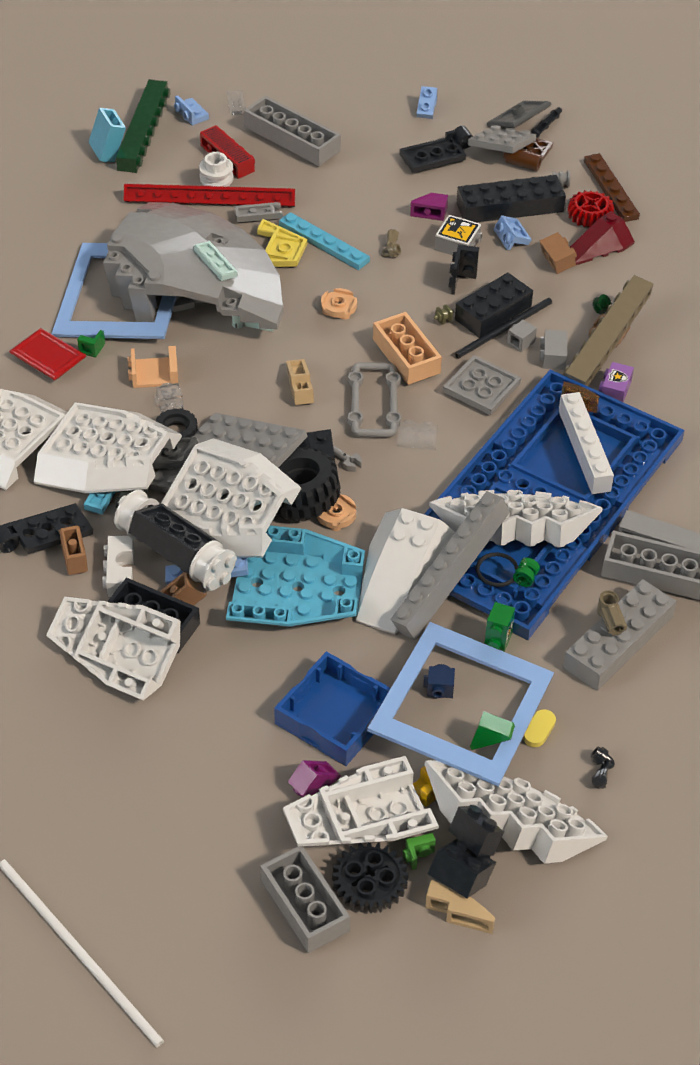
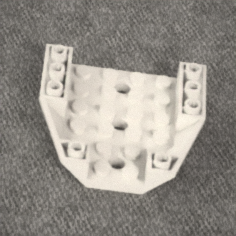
M0 389V488L7 490L18 479L17 467L54 432L68 413L67 411L34 395Z
M75 402L38 452L34 484L80 493L147 489L156 476L152 465L163 448L174 449L182 435L137 412Z
M213 438L196 444L193 447L161 504H164L221 542L223 549L232 550L237 558H262L272 541L266 533L282 502L292 505L301 487L261 453ZM197 482L194 488L189 489L191 484ZM229 493L227 498L221 500L223 494ZM262 504L258 510L253 511L256 505Z

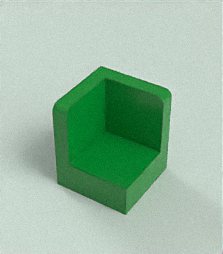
M100 330L95 338L80 335L77 339L79 351L87 356L96 358L105 345L104 331Z

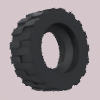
M181 408L168 409L160 413L156 418V422L166 427L171 425L185 426L186 430L179 432L182 435L181 438L193 437L198 431L197 418L188 410Z

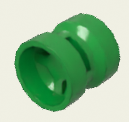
M523 558L513 578L518 585L530 587L540 570V565L534 559Z

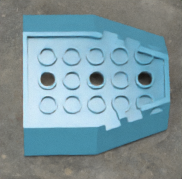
M269 526L266 533L272 541L262 558H248L249 575L237 577L232 602H229L226 620L295 626L356 616L362 587L365 550L307 529ZM254 583L262 584L260 587L252 586ZM295 587L303 588L301 591L293 590ZM342 591L344 594L336 595L335 592Z

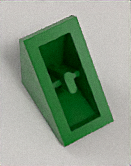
M483 711L470 745L471 750L511 740L515 728L514 723Z

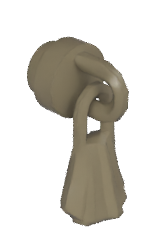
M390 229L387 232V245L381 253L382 256L394 258L401 254V247L399 244H396L399 232L395 229Z

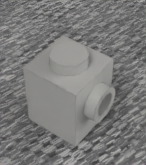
M521 320L509 329L507 344L520 352L524 351L536 341L537 328L525 320Z

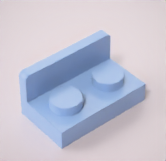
M178 95L175 96V110L192 126L209 119V114L193 98L183 101Z
M501 215L494 227L495 233L507 250H511L514 243L529 245L532 240L516 218Z

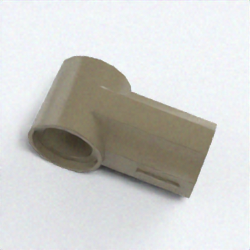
M606 590L600 594L597 613L603 618L609 634L613 636L620 635L626 631L627 624L618 605L619 597L614 591Z

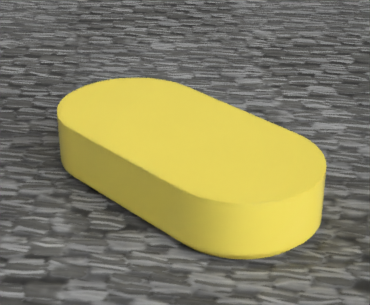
M545 709L535 713L523 736V740L528 746L540 747L544 744L555 727L556 717L554 713Z

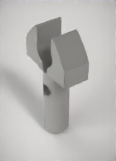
M333 446L334 455L344 461L343 469L356 472V465L353 463L362 467V460L359 454L355 453L349 456Z

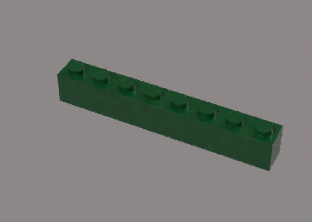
M148 80L117 153V171L137 173L139 167H142L143 157H146L147 147H150L151 137H154L155 127H158L159 117H162L163 107H166L167 98L170 97L168 81Z

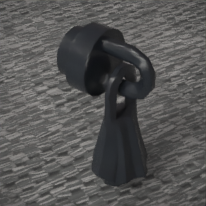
M599 746L591 754L594 763L597 765L602 764L600 769L593 775L592 784L595 788L604 789L607 784V769H612L615 762L608 755L609 751Z

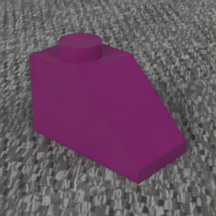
M431 192L411 200L410 216L444 221L448 208V195Z
M302 760L288 780V783L293 787V791L297 795L304 797L310 794L312 796L318 793L320 788L333 784L341 775L327 761Z

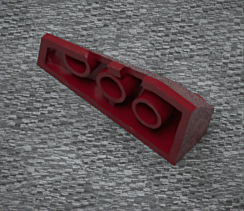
M610 211L599 218L570 248L575 250L577 255L575 262L576 265L592 261L597 256L602 255V257H606L614 251L617 253L623 252L632 246L635 241L624 219Z

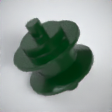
M604 294L593 300V308L598 314H604L609 305L612 304L611 299Z

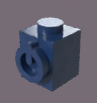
M445 664L429 666V673L424 675L423 688H427V697L453 698L455 668H450Z

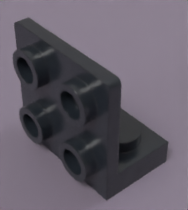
M458 244L457 252L453 251L452 262L454 263L450 264L449 274L452 277L449 278L448 286L452 288L451 294L455 295L459 277L477 278L480 247Z

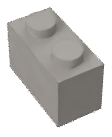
M545 330L544 337L540 339V348H543L540 350V361H543V368L565 370L567 361V331Z

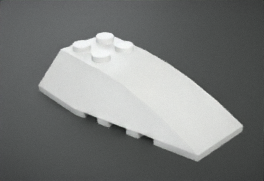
M404 508L386 512L369 546L356 622L395 635L398 629L390 619L455 534V531L440 519Z
M64 597L46 636L64 651L68 652L106 685L144 701L162 686L180 647V620L143 605H128L127 603H109L107 601Z
M406 756L364 766L356 770L355 774L349 777L346 775L338 779V783L330 787L326 785L320 788L318 793L312 796L309 794L283 807V812L298 847L395 841L439 828L431 808L424 809L413 786V770Z

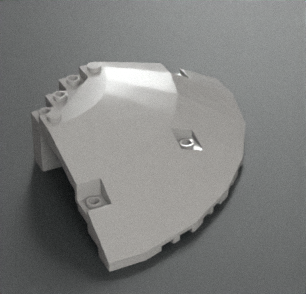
M149 202L137 208V212H129L112 233L107 244L108 253L103 262L112 297H121L124 309L134 311L136 322L155 321L158 312L155 295L183 296L215 304L217 312H221L222 316H239L240 322L259 323L260 329H278L284 312L280 275L265 249L242 228L211 212L176 203ZM210 241L238 271L237 277L221 281L194 252V245Z

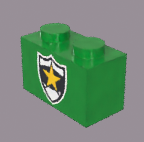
M498 602L494 603L487 619L484 644L505 652L512 636L515 615L514 607Z

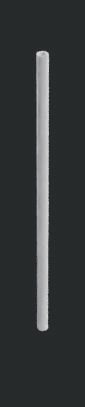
M2 860L0 862V869L156 1048L163 1044L164 1040L11 865L6 860Z

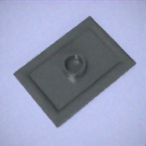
M522 101L488 121L487 126L498 125L501 128H516L549 108L552 103L549 101Z

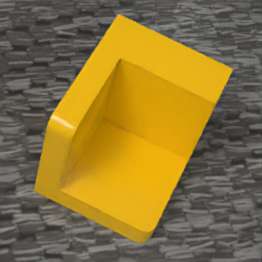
M423 766L420 769V778L413 783V786L421 803L427 807L436 800L426 767Z

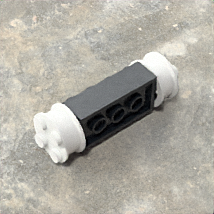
M135 490L127 496L121 497L114 516L116 528L126 530L129 537L143 542L151 550L165 557L167 561L174 563L183 572L189 573L193 581L202 582L203 587L208 591L215 590L222 584L225 585L230 581L231 573L237 560L232 550L223 549L221 542L164 504H159L156 499L148 498L147 494L142 490Z

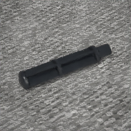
M557 107L552 110L531 133L536 134V138H538L545 129L549 128V125L555 119L559 118L562 109Z

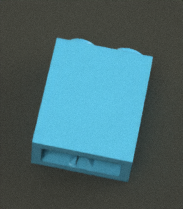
M99 108L88 141L99 161L115 162L126 129L115 109Z

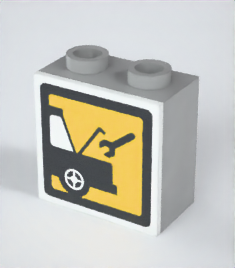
M448 215L436 234L435 250L453 255V251L457 252L458 244L476 247L477 243H480L482 240L481 224Z

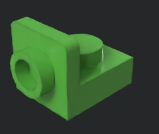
M429 833L406 839L403 857L405 862L410 864L412 870L417 869L418 856L426 857L435 852L436 840L434 834Z

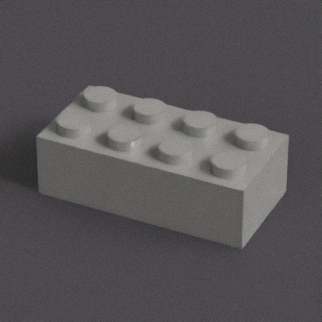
M296 847L260 865L261 882L308 953L350 932L349 914L303 847Z

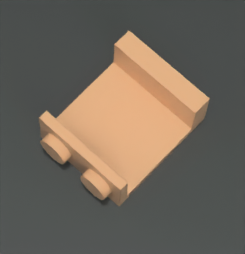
M168 346L169 357L135 359V348H132L131 356H128V368L132 367V369H128L129 381H133V388L178 385L176 346Z

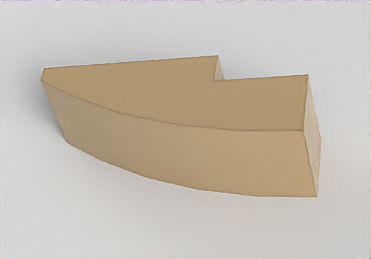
M305 359L286 361L295 405L314 403L313 387L310 382V373Z
M431 880L426 895L425 908L447 913L446 922L493 934L495 917L473 898H465L443 883Z

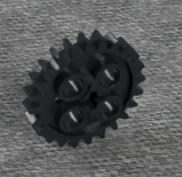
M371 842L367 843V847H363L362 843H358V849L351 845L350 853L343 850L342 858H336V865H333L332 873L333 889L337 890L338 898L343 897V904L351 902L352 910L356 906H360L361 913L365 908H368L370 914H372L373 908L377 907L378 911L382 912V906L385 905L388 909H391V901L398 904L399 896L404 897V889L408 887L409 873L407 872V864H403V857H397L396 850L391 853L389 852V845L382 849L380 848V842L375 847H372ZM388 879V880H390V881H389V882H384V881H382V880Z

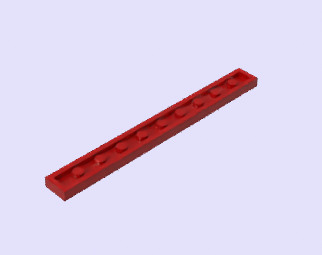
M124 184V202L253 205L279 202L281 206L295 207V189Z

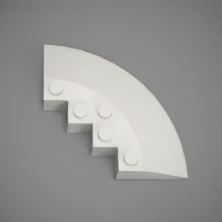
M494 490L478 491V495L461 493V497L454 499L451 496L429 502V506L446 525L456 532L485 492L488 491L494 494ZM520 490L497 493L496 495L503 497L510 513L490 540L497 545H506L510 541L518 540L526 546H535L537 543L545 540L555 547H564L566 544L573 542L602 512V507L582 500L579 503L569 501L570 497L567 496L551 497L552 493L536 491L535 495L523 494Z
M437 760L425 762L439 809L450 823H452L459 806H478L482 809L483 814L497 822V826L504 831L502 838L513 851L532 849L544 864L563 862L605 841L608 837L590 819L584 820L580 817L575 807L561 804V798L547 790L542 793L532 788L530 782L521 778L512 780L503 777L498 787Z

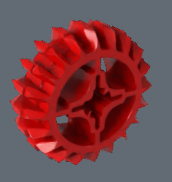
M584 190L583 193L578 192L570 198L567 211L572 222H577V225H583V228L586 226L590 228L610 211L614 213L613 200H610L609 196H605L604 193L600 194L598 191L592 192L591 190L587 192Z

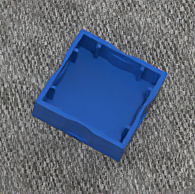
M326 651L308 670L304 679L293 687L274 707V722L279 727L347 766L374 735L368 732L367 729L391 688L372 677L358 672L350 664Z

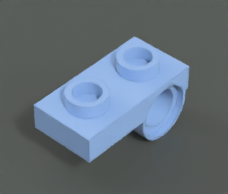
M421 86L417 117L433 119L437 102V88Z

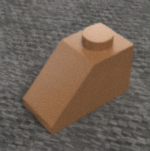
M186 572L180 574L160 591L193 606L207 596L202 582L193 581L189 573Z

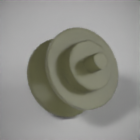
M446 304L443 305V309L437 307L434 319H437L442 325L445 324L446 320L451 322L454 310Z

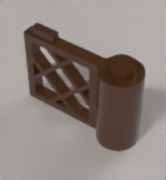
M536 138V141L525 146L524 150L520 149L514 153L504 152L503 158L506 163L538 171L543 159L553 147V142Z

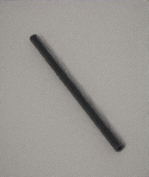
M548 297L455 352V357L457 359L463 357L507 331L514 324L529 318L551 305V298Z

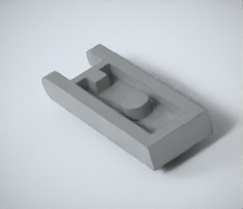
M274 202L235 206L236 221L248 222L282 218V211H275L281 208V204Z

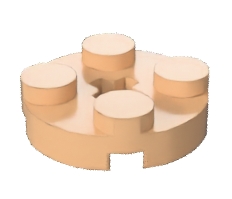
M336 288L334 292L330 293L327 291L321 297L322 313L325 316L341 318L343 320L349 319L350 315L357 309V298L353 296L351 291L343 288Z
M340 494L335 505L331 506L329 511L323 512L321 516L317 517L322 525L333 531H339L353 523L356 519V505L346 495ZM332 510H335V511L340 510V512H339V513H334Z

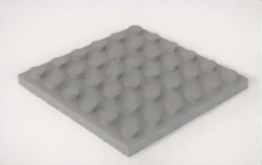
M214 413L193 437L197 438L198 444L214 438L261 453L279 468L308 436L306 430ZM160 468L155 473L156 476L148 489L167 493L181 468ZM197 482L191 484L189 489L194 488ZM229 493L223 494L221 500L227 498Z

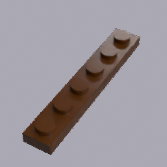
M601 154L585 156L584 163L605 195L609 196L610 200H613L614 209L619 217L624 219L625 222L638 220L640 213Z

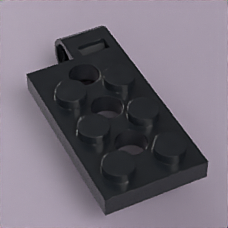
M458 126L455 130L445 132V138L401 148L399 154L412 173L450 165L466 160V153L463 149L471 147L468 145V139L473 137V135L466 126Z
M74 503L0 525V551L2 553H10L17 548L20 542L26 553L31 554L61 545L59 532L61 528L79 526L82 538L93 535V528L77 504ZM26 534H31V535H33V536H31V537H26V536H24V535H26Z

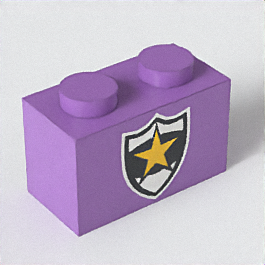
M612 362L610 369L606 368L605 381L601 380L599 392L624 402L632 382L634 367Z

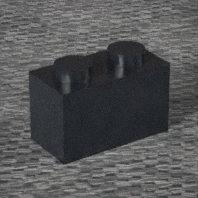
M475 805L459 806L448 830L477 857L494 856L504 834V831L497 826V822L488 818L482 813V809Z

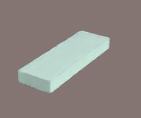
M210 241L194 245V252L221 281L237 277L238 271Z

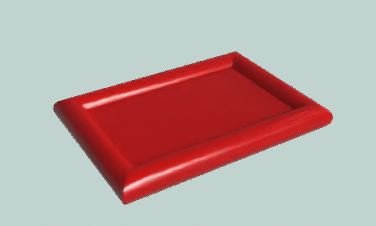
M42 328L9 351L15 357L55 381L86 358L84 353Z

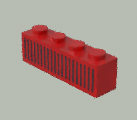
M215 125L200 132V146L208 153L218 151L225 154L227 159L233 163L232 172L237 179L255 172L254 157L237 144L233 138L229 137L224 130Z

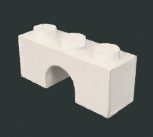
M108 536V545H104V557H107V560H103V571L106 573V576H103V588H107L108 597L114 594L126 577L133 580L132 567H122L123 565L134 564L133 538L129 536Z

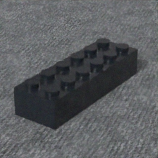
M557 175L458 186L456 203L462 219L479 223L499 220L501 215L519 218L564 212L566 194Z

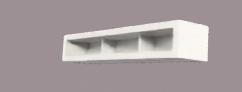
M580 392L561 395L559 413L591 493L611 492L614 474Z

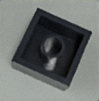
M455 839L437 850L427 874L465 898H469L487 885L497 862L492 860L490 856L477 857L460 840Z

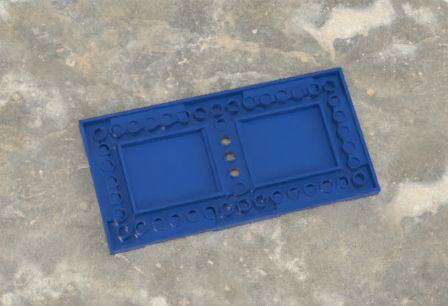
M549 370L438 499L451 496L452 499L459 498L461 493L478 495V491L494 490V494L507 493L509 490H520L523 494L535 495L537 491L552 493L551 497L567 496L570 497L569 501L577 503L580 500L602 507V512L573 542L566 544L564 547H555L545 540L537 543L535 546H526L518 540L510 541L506 545H497L489 540L449 595L488 615L495 602L514 607L515 615L512 633L529 640L547 617L550 607L584 563L592 559L622 520L632 501L660 465L666 463L683 441L685 430L553 370ZM566 383L581 387L598 397L597 407L584 400L583 402L614 474L611 492L592 494L559 413L560 398L564 394ZM524 484V485H526L527 487L522 488V487H519V486H521V485ZM431 507L424 514L440 519ZM498 552L511 556L518 566L523 558L534 559L540 565V570L530 587L520 586L515 581L504 587H493L485 584L478 578L475 570L476 564L482 556ZM495 556L487 558L481 563L480 573L488 581L503 583L513 577L515 568L508 559Z

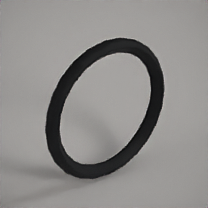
M494 552L486 554L478 560L475 568L476 574L485 584L493 587H504L514 582L512 577L506 582L494 583L485 579L480 573L481 563L485 559L495 556L508 559L514 565L516 571L519 567L511 556Z

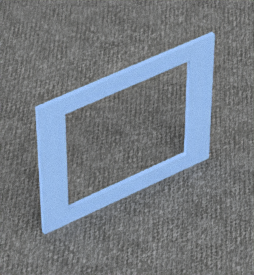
M82 243L52 335L55 337H79L83 335L95 338L98 332L103 330L105 338L165 339L177 296H162L155 322L71 321L91 259L106 258L108 253V243Z
M429 622L367 731L499 787L554 672ZM435 645L530 684L512 720L515 728L511 740L501 742L492 760L393 719Z

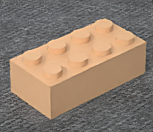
M407 312L373 323V340L388 360L396 366L397 372L407 385L441 374V355Z

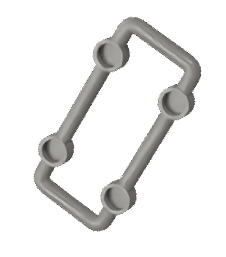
M358 362L354 364L352 372L348 375V383L352 387V410L348 413V424L351 427L352 433L356 436L365 437L394 436L401 424V414L397 412V387L401 383V375L392 363ZM360 370H390L386 375V384L390 388V412L386 415V424L390 429H359L363 423V414L359 412V387L363 384V374Z

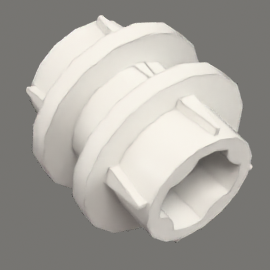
M218 151L211 152L201 161L199 170L200 182L203 186L228 187L232 184L234 180L232 172L233 163L227 159L225 154Z

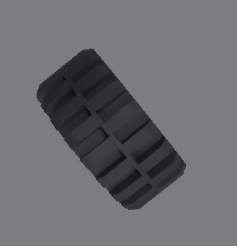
M297 449L279 467L283 473L301 487L292 505L282 502L276 513L279 517L282 516L288 520L293 518V520L297 521L304 518L308 520L313 516L318 517L323 512L329 511L331 506H334L338 501L341 487L337 466L332 458L322 451Z

